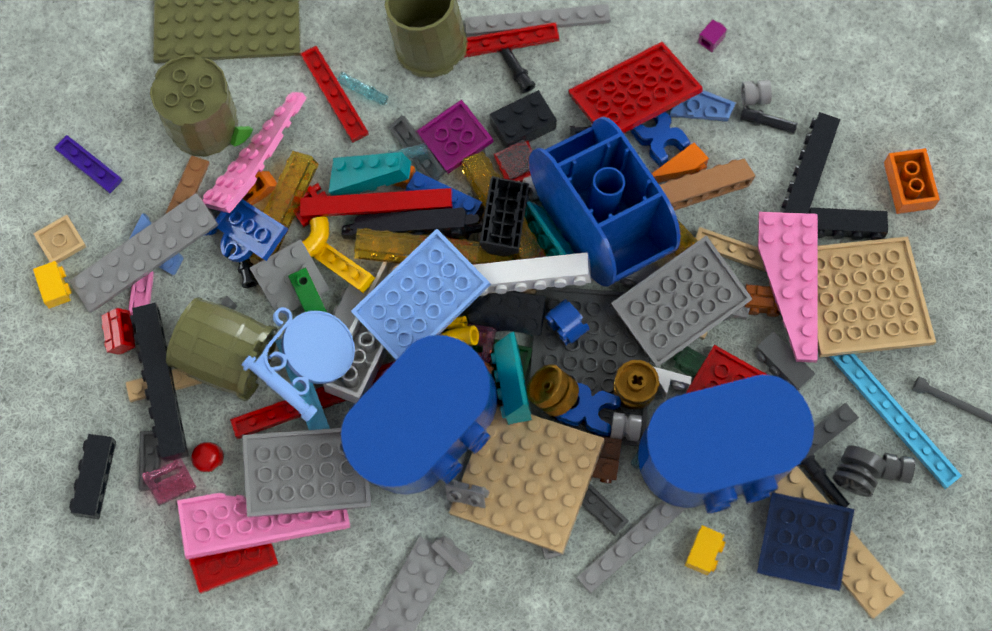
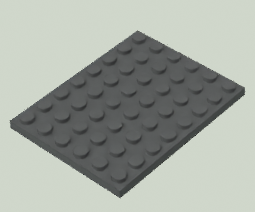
M546 287L543 290H537V295L546 296L542 335H533L530 379L541 367L552 364L558 366L578 383L587 385L591 390V396H594L598 391L614 394L613 384L618 369L624 363L631 360H642L650 364L649 357L610 304L626 292L567 287ZM564 299L567 300V303L570 302L581 314L583 325L587 323L590 328L575 342L567 346L559 338L558 330L553 331L545 318L546 313ZM528 399L531 415L597 435L586 429L585 421L576 427L558 421L555 416L548 415ZM577 399L575 404L571 407V409H574L578 406ZM620 405L615 410L604 408L598 412L600 419L612 425L614 412L625 413L626 417H629L630 414L642 416L639 442L629 441L626 437H623L621 445L639 447L640 439L647 425L648 406L642 409H629Z

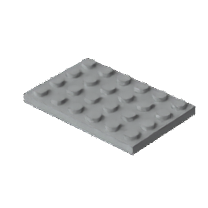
M706 235L610 304L654 366L659 367L751 301L752 297Z
M342 428L242 435L247 518L370 508L369 481L358 474L349 463L342 447Z

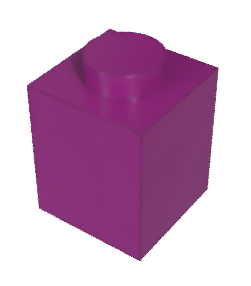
M712 19L700 33L697 43L713 52L725 38L727 28L722 23Z

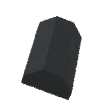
M491 176L479 244L487 253L506 257L519 252L529 183Z

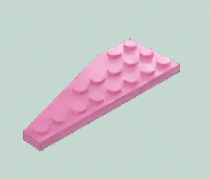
M290 93L286 97L285 103L274 111V116L263 124V129L252 137L251 143L240 151L236 161L229 164L225 174L220 176L216 180L214 187L204 194L203 202L207 208L231 213L257 180L255 175L258 171H263L265 167L263 162L272 156L284 136L282 131L284 128H289L291 125L290 118L299 112L307 99L303 93Z
M759 212L758 252L769 278V284L778 310L781 313L783 325L788 333L796 362L817 363V214Z
M215 493L177 500L186 559L350 528L347 509L247 518L246 498L243 495L226 496L224 493Z

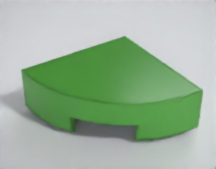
M250 126L235 127L230 144L233 146L241 145L250 137L253 129Z

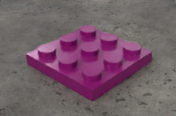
M462 99L416 131L448 174L494 142L493 138Z

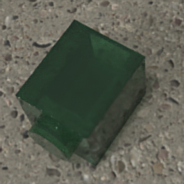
M687 346L675 355L673 359L676 361L674 368L695 378L706 357Z

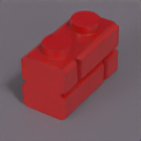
M115 308L101 315L105 338L104 346L107 353L119 355L136 348L130 310Z

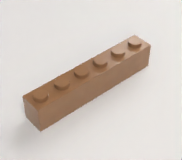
M745 158L740 160L734 159L724 165L718 164L708 170L702 169L692 175L686 174L676 180L670 179L659 186L668 197L675 211L749 187L755 178V174Z

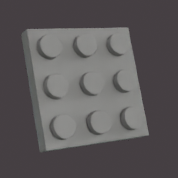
M301 239L271 255L267 261L262 260L249 268L274 311L281 307L293 311L302 306L288 275L305 267L319 295L330 290ZM278 313V318L285 316L284 313Z

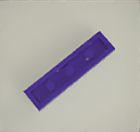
M68 135L54 147L56 152L109 194L123 181L120 176Z

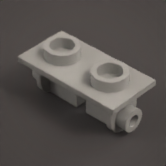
M456 480L445 485L447 500L481 508L486 507L485 498L489 496V490H486V487L472 485L471 489H468L469 484Z

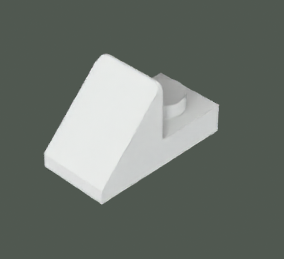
M654 367L659 376L658 389L664 399L666 398L669 385H673L674 389L681 391L689 388L692 377Z

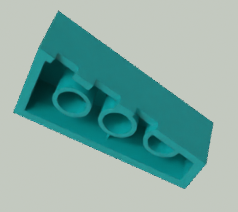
M402 152L333 158L329 193L332 196L360 194L367 190H377L378 187L383 185L389 186L408 180L410 177L411 161Z

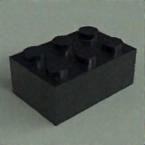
M539 90L489 114L490 125L505 149L525 141L531 142L555 130L557 124L556 117Z

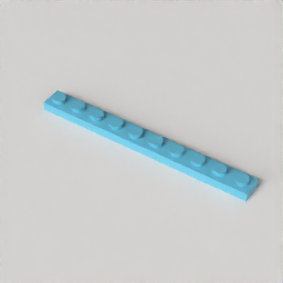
M855 354L829 356L944 489H947L962 476Z

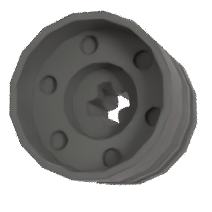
M853 445L847 446L841 458L843 464L837 466V471L832 479L840 487L854 494L871 497L875 491L874 488L878 484L875 478L881 477L886 462L880 456L865 448Z

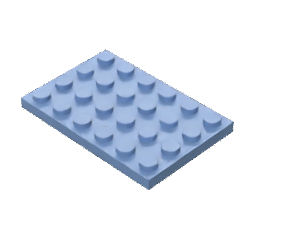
M436 229L351 312L397 360L418 339L439 335L491 283Z

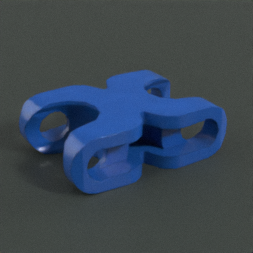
M667 112L653 118L657 124L655 127L649 128L641 124L630 130L640 145H650L649 155L659 167L668 162V155L664 150L666 146H675L680 151H683L691 145L690 140L680 128H670L672 120Z
M578 383V406L555 418L573 427L579 426L585 421L586 429L589 432L600 436H610L612 432L611 425L601 420L598 412L604 408L614 410L619 408L622 402L621 399L605 391H598L594 396H591L590 388L587 385Z

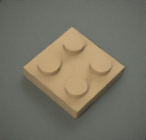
M68 215L33 233L49 262L56 261L58 264L87 247Z

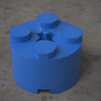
M566 299L546 313L547 324L553 331L558 330L559 338L566 346L572 344L590 330L587 323L583 325L581 322L583 319L581 314L570 302L567 303Z

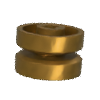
M642 360L628 361L617 371L613 384L614 395L621 399V405L624 407L642 409L654 400L659 387V376L656 369L648 362Z
M552 364L537 370L527 386L528 399L548 415L555 417L563 415L570 410L579 394L577 381L558 366Z

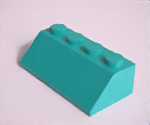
M530 201L526 202L522 230L540 257L575 254L569 242H566L561 231L556 228L551 217L544 209Z
M510 332L493 345L494 353H491L493 365L497 364V370L494 371L496 382H500L501 387L497 389L499 400H503L504 406L500 407L502 418L507 419L508 425L532 420L520 351L515 333Z

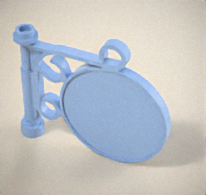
M281 307L274 312L273 320L276 325L281 326L283 321L278 318V313H284L287 316V322L268 343L257 360L249 355L241 365L245 371L249 368L265 381L271 389L299 411L301 418L308 422L318 410L312 404L304 403L305 400L301 397L309 391V382L327 384L342 377L353 363L355 345L349 329L340 319L332 314L323 311H308L292 320L291 311ZM284 331L281 342L282 353L273 352L268 356V359L278 357L281 360V366L270 367L267 360L268 350ZM286 363L293 373L298 376L291 384L276 373V371H280L285 367ZM296 382H300L304 385V391L300 392L293 386Z

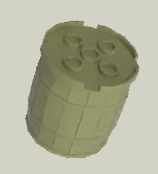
M385 0L384 6L398 61L403 68L412 71V74L418 77L435 78L448 74L454 69L453 66L463 60L466 55L468 42L457 0Z
M183 55L171 59L160 67L155 74V80L150 89V97L166 133L171 137L174 144L181 151L192 156L207 157L221 152L230 145L234 129L238 127L237 110L223 70L214 61L207 58H195L194 55Z
M197 297L187 305L173 330L166 353V363L190 378L221 391L235 394L238 399L247 401L259 387V384L256 383L258 376L249 368L245 371L241 364L249 355L257 360L268 343L276 335L274 331H278V328L272 325L266 326L238 311ZM274 341V343L270 346V348H269V350H268V353H267V360H268L269 365H270V362H271L272 358H271V359H268V356H269L270 354H272L273 352H275V348H276V342H275V341Z

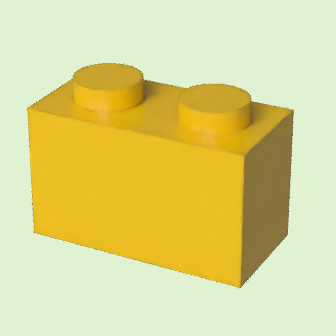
M56 261L33 269L43 303L49 309L71 301L69 294H72L69 283H65L64 277H67L63 266H59Z
M701 525L684 566L707 576L710 571L714 572L718 564V560H715L717 553H722L726 544L723 541L725 535Z

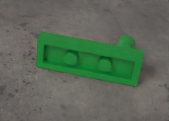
M306 267L288 275L305 312H327Z

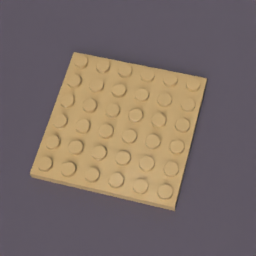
M908 237L818 246L819 358L929 346L936 343Z
M498 404L495 417L486 429V432L491 437L477 453L474 454L472 452L461 480L462 483L469 484L468 489L475 485L486 487V490H489V496L485 498L486 507L481 508L453 501L449 514L563 554L605 439L531 415L532 420L508 425L507 419L502 418L500 407L504 405Z

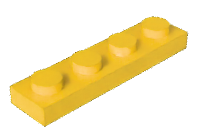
M327 243L314 257L318 262L362 293L376 279L372 274Z

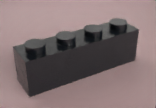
M811 207L808 213L817 214V238L830 236L833 239L850 237L852 240H862L863 238L879 240L884 239L888 234V211Z
M88 434L87 440H84V455L78 465L79 477L74 482L75 495L69 504L70 513L75 517L100 519L116 446V440L113 437Z

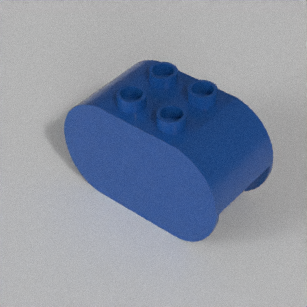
M600 117L593 122L592 127L545 150L537 148L530 153V174L543 207L556 227L561 231L566 242H569L575 254L588 253L591 278L598 284L608 287L678 249L680 244V228L668 197L621 129L611 119Z
M431 335L418 339L401 354L347 413L342 425L341 441L349 463L366 480L396 494L420 493L433 487L439 480H443L448 484L463 468V465L457 460L468 449L474 454L477 453L491 437L486 432V429L492 423L498 405V394L494 379L481 357L466 343L445 335Z
M772 375L753 376L675 396L666 400L657 408L640 439L638 463L641 475L648 488L664 502L682 508H694L705 505L707 514L730 508V503L737 501V496L744 494L746 503L770 497V492L779 489L777 483L802 462L809 452L814 435L812 414L807 402L794 386Z

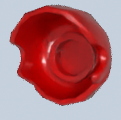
M212 442L198 444L193 449L191 455L193 467L200 472L214 471V469L222 465L224 459L222 448Z

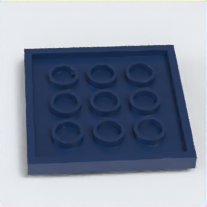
M772 492L757 574L840 591L855 509Z

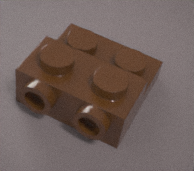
M596 435L604 438L605 442L592 477L600 478L602 483H612V480H617L622 439Z

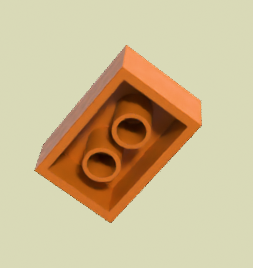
M927 149L889 153L884 161V167L896 214L934 209L940 198Z

